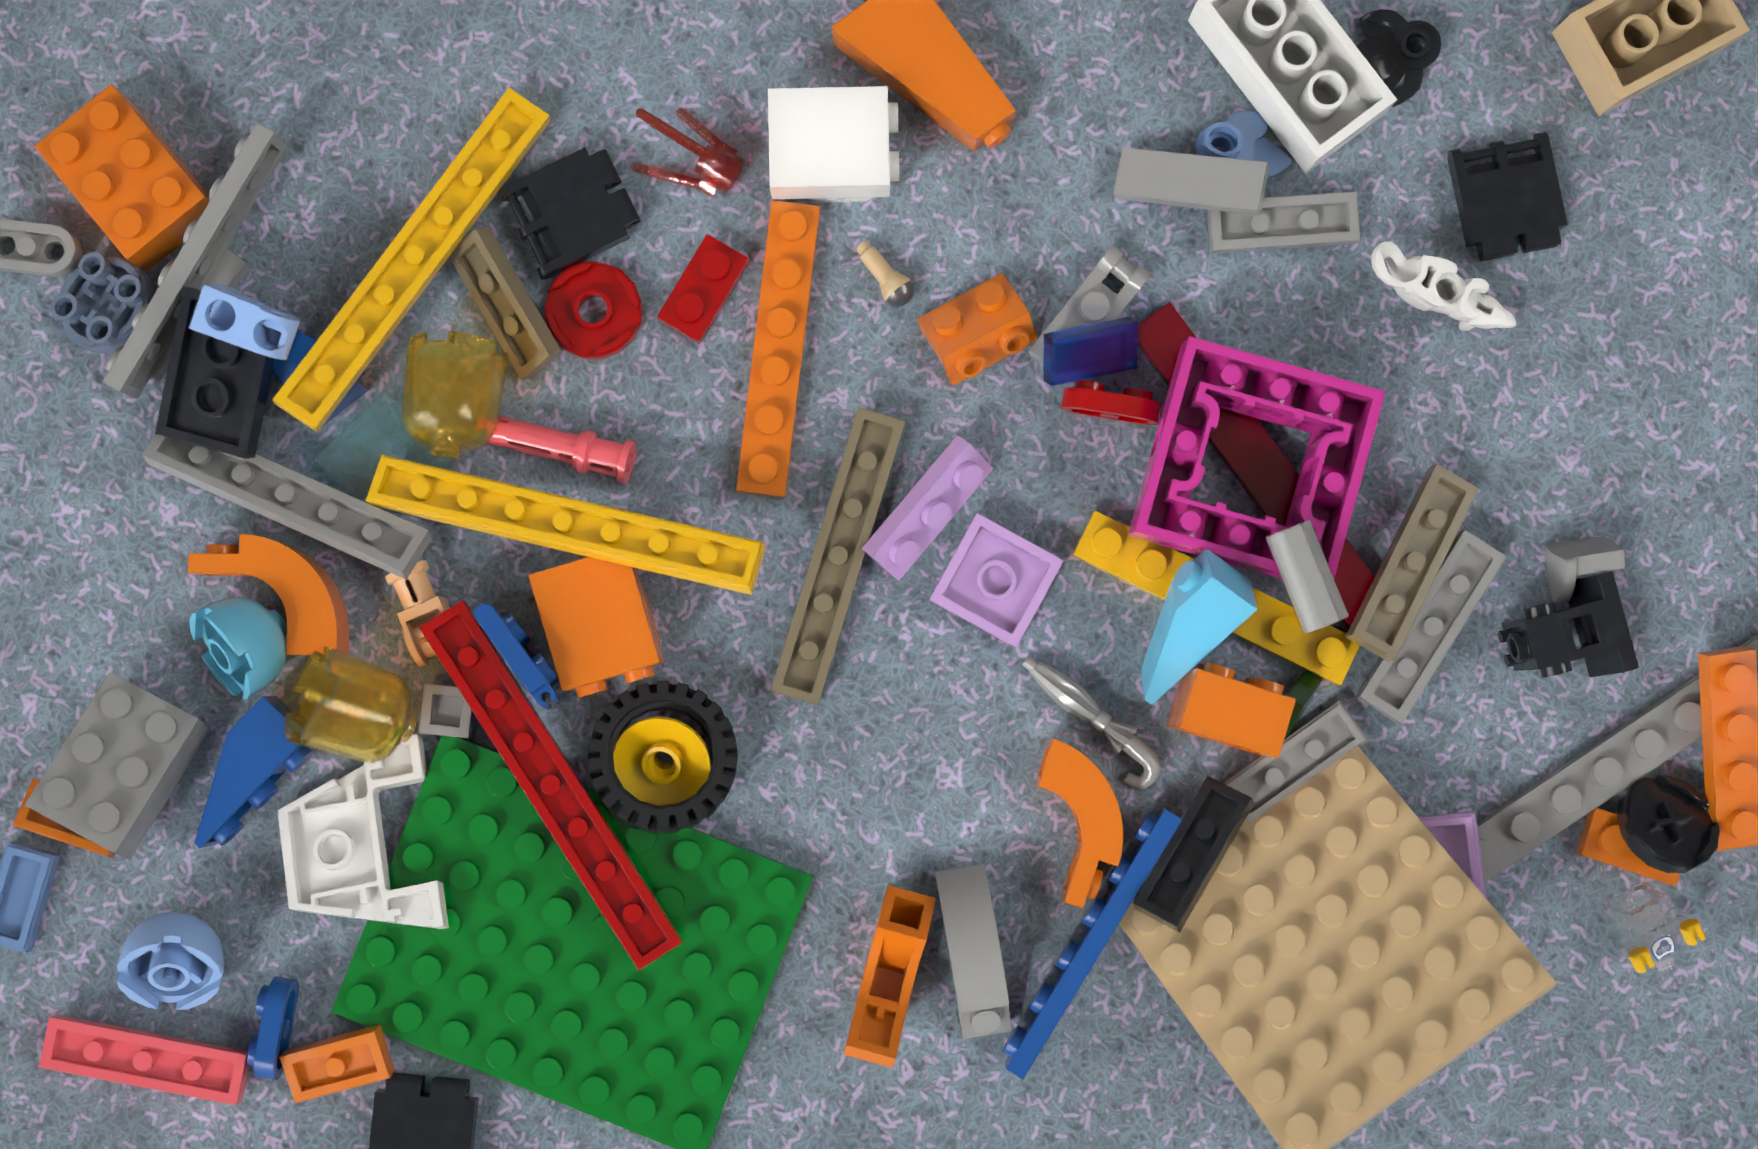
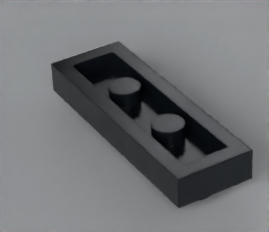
M1207 776L1182 818L1180 825L1133 902L1135 909L1180 933L1254 805L1252 797Z

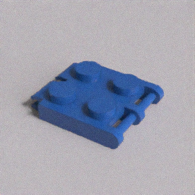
M487 603L478 605L474 611L475 619L536 702L546 710H551L552 707L546 703V698L551 696V700L559 704L560 696L553 688V685L559 681L558 676L540 653L532 658L523 645L531 639L514 616L509 612L502 617Z

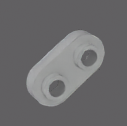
M0 219L1 271L63 277L71 274L78 267L79 261L82 258V246L78 238L71 232L57 225ZM9 240H14V251L9 255H4V244ZM62 245L64 248L63 256L59 260L53 261L51 257L52 250L56 246Z

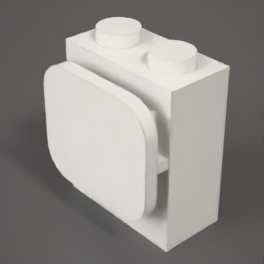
M888 86L768 89L769 178L772 199H809L814 202H863L874 197H890V182L899 181V151H889V133H898V102H888Z

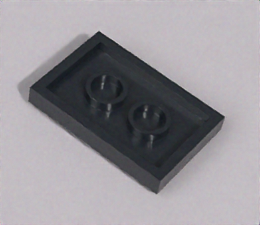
M184 287L155 434L244 459L255 458L275 358L255 353L189 329L202 289Z

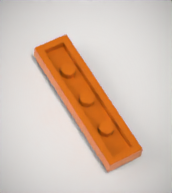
M1742 646L1699 652L1698 667L1705 798L1710 804L1708 812L1712 823H1718L1720 829L1716 850L1722 851L1758 845V686L1756 649Z

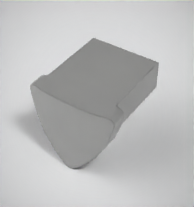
M1605 536L1544 545L1548 586L1554 604L1569 602L1575 588L1576 576L1625 568L1624 549Z

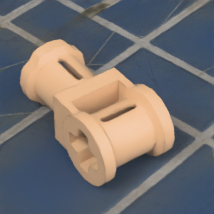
M427 560L417 562L407 580L392 573L385 576L388 585H394L404 608V611L397 613V616L402 625V634L408 651L420 668L427 665L429 658L436 656L419 627L450 608L445 597L435 595L426 573L429 569Z

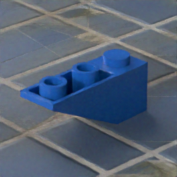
M262 696L227 733L194 842L199 848L216 845L217 842L223 846L232 840L244 826L240 818L252 806L256 810L264 806L279 790L274 783L287 769L294 773L313 755L314 752L309 747L319 736L277 696Z

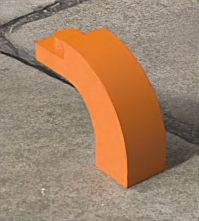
M239 534V554H237V545L207 544L206 553L188 554V573L201 576H253L266 582L275 590L286 611V655L349 656V623L343 598L330 575L305 552L281 541L256 535Z

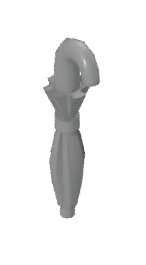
M1029 655L1022 666L1031 672L1030 675L1048 696L1061 708L1082 720L1092 722L1090 725L1099 732L1103 731L1115 755L1123 750L1142 765L1144 770L1141 775L1129 772L1122 783L1132 788L1146 789L1157 782L1162 767L1157 754L1134 734L1139 727L1113 720L1112 716L1105 710H1100L1097 703L1080 684L1041 661L1038 663Z

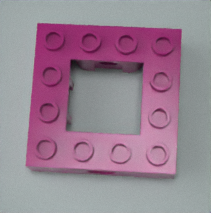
M1189 336L1180 346L1128 536L1198 556L1207 548L1230 565L1282 579L1265 537L1310 520L1334 579L1386 391ZM1219 408L1310 433L1285 526L1275 524L1276 518L1265 516L1258 519L1226 510L1227 504L1216 502L1208 505L1190 499L1192 490L1200 484L1206 467L1201 466L1209 434L1218 425Z

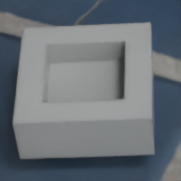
M424 683L419 733L472 738L475 714L457 686Z

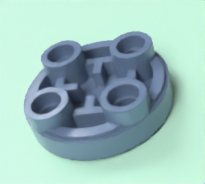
M90 252L80 259L78 267L67 278L60 294L53 299L51 313L59 321L66 336L74 343L94 353H113L117 348L125 345L133 331L132 322L137 311L144 304L150 303L155 294V289L147 273L125 258Z

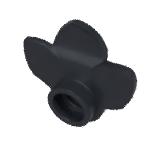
M1380 9L1372 11L1359 19L1360 27L1367 39L1361 41L1356 47L1397 98V101L1391 106L1395 107L1404 103L1419 91L1423 79V70L1431 66L1440 54L1441 38L1436 28L1428 22L1420 20L1408 22L1400 14L1392 10ZM1412 37H1421L1425 41L1426 46L1421 52L1412 53L1406 47L1408 40Z

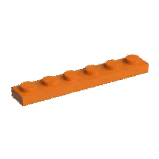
M771 200L736 486L738 493L786 498L820 206Z

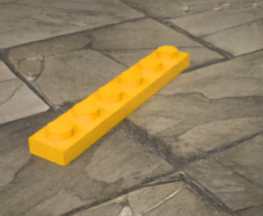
M1094 511L1072 556L1165 601L1171 581L1174 579L1178 569L1185 562L1193 561L1194 559L1173 548L1128 536L1130 527ZM1253 588L1257 610L1231 634L1306 671L1308 670L1324 680L1341 686L1360 645L1346 638L1347 633L1330 625L1304 633L1294 607Z

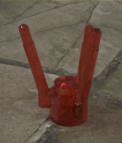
M642 108L636 110L638 118L699 156L694 171L701 174V179L641 163H634L632 165L634 172L698 189L710 197L714 196L717 189L725 194L730 192L745 163L744 159L737 156L738 150L720 140L683 108H679L676 111L677 116L709 144L706 147Z

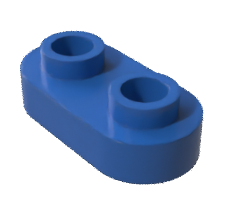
M275 976L270 985H263L259 991L256 1002V1014L262 1016L259 1034L253 1036L247 1055L248 1065L254 1066L255 1077L278 1080L284 1071L279 1057L286 1049H289L299 993V983L296 979Z

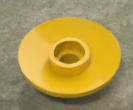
M648 717L633 723L621 734L613 753L615 773L623 788L638 800L657 806L678 804L695 795L708 779L711 770L710 753L701 736L687 724L669 717ZM660 751L666 752L673 757L674 761L664 763L659 759L657 753Z

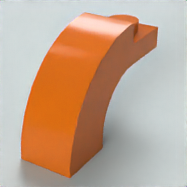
M1049 738L1035 785L1060 796L1070 807L1075 817L1078 831L1077 845L1060 898L1065 903L1084 908L1087 898L1095 899L1102 881L1103 871L1096 869L1099 860L1117 867L1119 866L1123 846L1121 812L1110 784L1098 767L1077 749L1054 738Z
M887 885L861 978L843 1055L893 1068L914 980L927 941L936 898Z

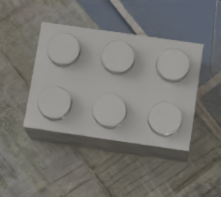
M109 672L28 798L25 806L107 850L131 860L211 729L191 714Z

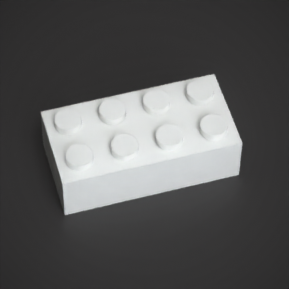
M1198 0L1188 19V22L1305 174L1383 117L1397 101L1394 94L1321 0Z

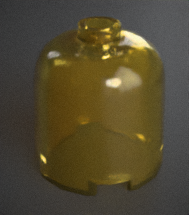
M456 331L448 332L447 341H428V333L426 332L419 333L409 339L406 352L401 419L409 436L423 446L430 448L432 455L448 459L458 458L461 452L472 451L486 445L494 435L499 419L508 363L507 353H495V342L477 335Z
M325 646L324 654L314 651L310 655L295 681L293 691L301 693L296 714L286 712L284 734L287 741L356 761L375 763L391 755L402 741H408L413 734L416 725V715L412 713V693L404 679L396 673Z

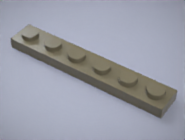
M860 407L857 409L770 690L772 692L819 705L866 553L862 550V547L871 537L906 421Z

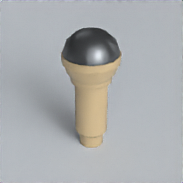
M868 241L862 242L856 248V251L860 255V260L880 283L879 287L881 288L883 300L894 307L907 304L914 294V285L910 277L894 271L876 247L871 246Z

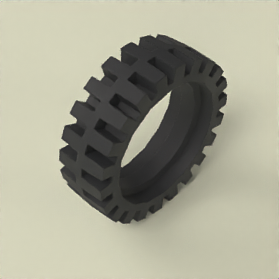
M657 681V684L654 685L643 683L637 685L633 691L629 692L626 690L618 695V699L613 704L610 702L603 710L601 718L597 719L588 748L590 777L595 791L603 804L615 817L626 822L629 826L658 834L659 832H680L681 829L687 827L690 829L698 825L705 818H709L727 797L735 778L738 762L736 738L728 717L726 718L723 714L722 708L715 701L712 702L708 699L707 694L699 689L697 691L689 688V685L680 682L677 685L669 684L668 681ZM671 710L689 716L703 728L711 743L713 763L708 779L695 795L678 804L657 806L638 800L623 788L615 773L613 753L619 735L632 720L647 712Z

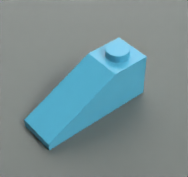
M1207 548L1196 559L1185 562L1178 569L1167 592L1141 667L1144 700L1151 705L1257 610L1251 580Z

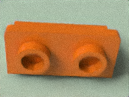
M1003 273L917 318L923 335L941 361L946 376L952 385H956L967 378L975 377L987 367L1010 355L1021 352L1026 346L1037 340L1029 310Z

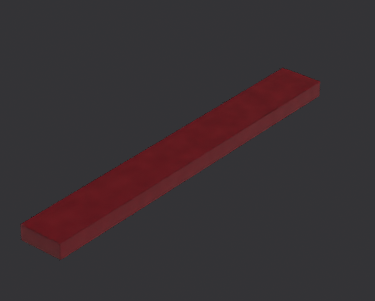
M1170 302L1128 333L1168 387L1180 346L1189 336L1197 338ZM1219 408L1218 425L1209 434L1208 441L1262 514L1276 518L1275 524L1285 526L1299 474L1257 418ZM1345 538L1334 581L1349 617L1342 619V621L1349 629L1375 576L1347 538Z

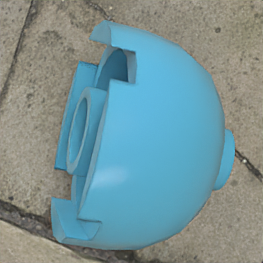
M246 597L223 598L192 613L189 619L193 640L196 641L203 637L209 649L208 652L201 655L203 661L217 681L234 696L243 692V699H248L262 691L276 680L286 663V640L284 636L287 635V625L282 616L274 609L268 611L262 604Z

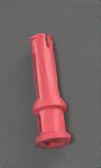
M490 413L483 431L484 444L572 464V468L577 473L587 474L588 471L616 477L617 482L621 484H627L636 458V441L627 440L623 444L599 438L596 432L591 430L582 431L578 435Z

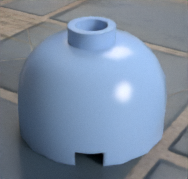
M169 912L148 917L126 937L117 963L118 987L129 999L154 1009H158L160 1001L166 1003L177 1002L176 1010H186L204 1004L217 994L220 987L221 977L224 972L222 942L208 922L194 915Z

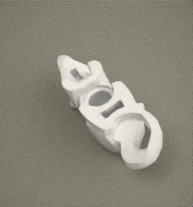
M1391 241L1379 243L1373 250L1371 263L1377 277L1385 284L1393 286L1396 294L1412 307L1422 311L1430 310L1446 314L1460 321L1458 326L1462 331H1468L1474 327L1492 329L1513 328L1516 326L1517 323L1513 315L1504 309L1495 298L1490 295L1481 294L1488 291V282L1481 278L1463 280L1456 274L1458 268L1455 263L1447 259L1427 255L1412 256L1406 259L1398 246ZM1384 260L1388 265L1391 275L1387 271Z

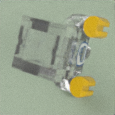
M1647 881L1603 903L1611 924L1625 942L1621 946L1620 951L1626 959L1631 961L1634 970L1638 973L1647 972L1646 966H1649L1650 969L1655 966L1656 971L1660 973L1674 969L1676 963L1671 953L1684 946L1682 937L1685 943L1690 946L1697 945L1696 939L1699 938L1701 941H1704L1706 938L1699 920L1676 915L1671 897Z

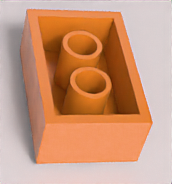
M113 84L106 87L34 145V148L125 259L147 272L183 243L187 227L195 218L201 217L210 202L209 193L133 100Z

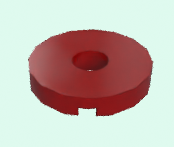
M584 261L566 268L555 278L548 290L549 294L544 310L547 326L555 340L567 352L580 358L605 359L620 353L635 339L642 324L643 303L637 287L621 269L613 265L610 266L606 263H598L597 261ZM592 297L601 298L607 305L605 317L596 323L585 322L580 315L582 304Z

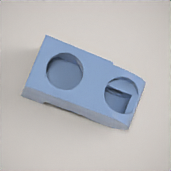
M203 285L189 329L264 356L287 360L301 320L286 312L265 306V303L245 296L241 291L226 285Z

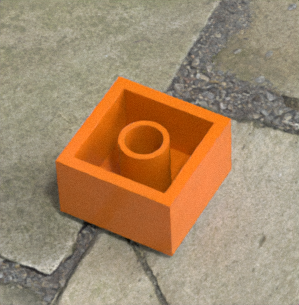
M1206 662V664L1198 663L1196 669H1191L1179 680L1166 727L1256 755L1279 758L1296 699L1282 695L1283 685L1257 677L1254 679L1245 678L1244 683L1233 680L1235 670Z

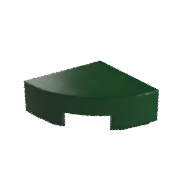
M1308 670L1300 676L1286 695L1296 699L1285 739L1296 726L1323 680Z

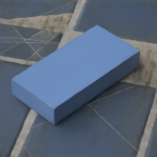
M14 841L7 842L0 865L1 946L25 953L32 951L60 860V854Z

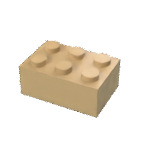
M1595 0L1571 13L1551 33L1597 115L1601 116L1725 50L1748 33L1750 29L1733 0Z

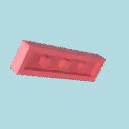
M56 1014L49 1017L39 1067L237 1105L243 1101L250 1065L247 1063V1050Z

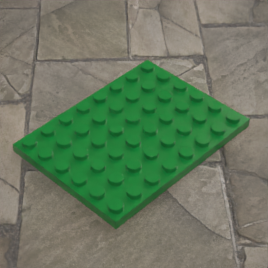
M441 736L426 773V779L422 783L388 871L391 890L437 880L442 882L449 928L437 929L367 920L331 1012L367 1027L380 1024L382 1032L672 1148L707 1149L814 875L695 828L689 829L687 827L681 829L680 832H659V834L650 833L640 828H633L610 812L599 798L595 789L584 785L683 939L681 944L641 970H638L500 753L465 738Z

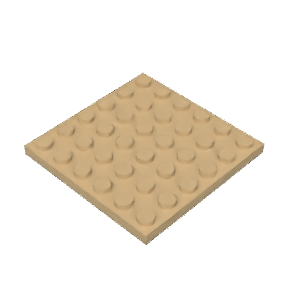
M1359 746L1352 749L1252 822L1244 821L1180 933L1136 910L1133 905L1134 900L1119 923L1122 930L1282 1149L1333 1148L1556 986V981Z

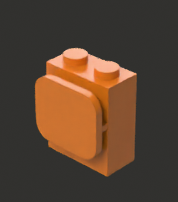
M586 557L528 575L562 692L576 690L578 698L606 691L605 681L624 675L626 684L653 677L655 676L653 666L665 663L649 601L642 587L637 568Z

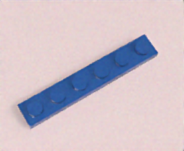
M1161 808L1157 815L1151 812L1146 814L1134 834V838L1140 841L1131 858L1122 854L1119 866H1114L1107 880L1114 883L1107 897L1104 901L1096 897L1086 911L1081 922L1088 926L1080 941L1077 944L1070 939L1059 955L1055 965L1062 970L1053 985L1050 986L1044 982L1032 999L1029 1009L1034 1011L1035 1014L1026 1029L1017 1025L1005 1043L1002 1051L1009 1055L1005 1061V1068L1022 1080L1024 1079L1182 821L1181 818L1164 808Z

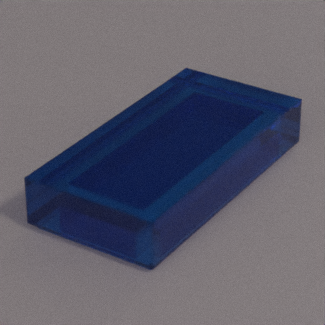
M1126 317L1045 333L1043 381L1051 386L1137 369L1138 321Z

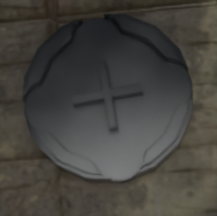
M1670 775L1644 778L1633 784L1619 800L1617 820L1621 836L1632 853L1650 867L1665 873H1686L1708 861L1718 847L1720 829L1718 823H1712L1708 812L1710 804L1704 795L1685 781Z

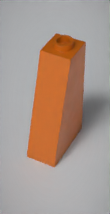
M867 0L831 26L832 41L840 51L975 152L984 144L991 149L1004 141L1012 133V129L1009 126L1014 122L1015 108L934 0Z

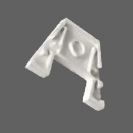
M418 734L408 736L401 740V744L377 758H369L364 761L363 766L338 780L332 779L277 810L289 909L299 912L428 928H449L442 882L437 880L391 890L379 793L382 790L421 783L426 779L427 764L423 738Z

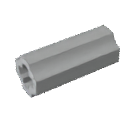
M1310 520L1265 537L1304 633L1326 627L1349 617Z

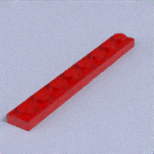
M465 600L458 602L419 627L637 969L641 970L681 944L683 939L492 641L475 619L474 613Z

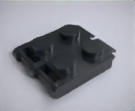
M1546 132L1534 134L1531 140L1505 144L1503 140L1491 142L1490 148L1464 153L1460 149L1448 151L1447 160L1466 248L1476 246L1480 262L1513 256L1515 253H1518L1516 241L1518 237L1523 253L1561 245L1559 229L1567 226L1568 222L1551 144ZM1531 149L1535 151V154L1508 158V154ZM1492 158V162L1465 167V162Z
M584 147L502 187L498 191L502 201L509 202L521 226L517 231L523 241H528L540 265L537 268V272L541 280L548 279L563 272L568 267L579 264L630 239L626 230L641 222L625 188L610 195L607 192L620 185L622 181L606 149L589 155ZM522 195L534 221L529 222L517 197ZM541 234L553 258L550 262L536 237Z
M394 1072L389 1079H386L385 1089L379 1088L374 1093L369 1149H474L479 1097H469L470 1079L435 1076L432 1079L430 1093H425V1075Z

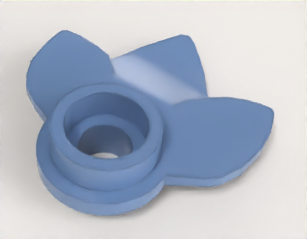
M1253 111L1234 113L1226 122H1217L1204 128L1198 135L1195 143L1196 155L1267 162L1270 167L1268 179L1283 173L1292 162L1285 152L1263 137L1267 131L1268 124L1258 112ZM1213 146H1219L1223 148L1225 152L1219 151L1215 149Z

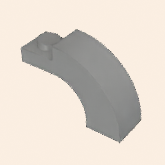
M978 864L937 871L935 876L963 1040L1011 1032L1012 1025L1008 991L985 865Z

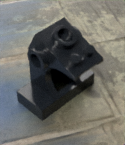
M1613 571L1577 578L1573 594L1569 600L1570 607L1556 611L1554 602L1525 608L1523 609L1524 619L1501 623L1503 630L1498 631L1499 641L1501 643L1507 642L1510 653L1504 655L1505 664L1507 667L1513 666L1514 671L1540 669L1542 678L1572 671L1570 662L1582 658L1585 659L1589 677L1624 673L1639 668ZM1570 619H1574L1580 646L1577 647L1570 627Z

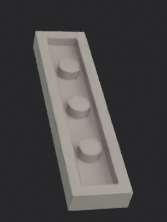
M1467 530L1459 531L1397 658L1392 661H1386L1380 657L1355 697L1394 722L1402 724L1507 556Z

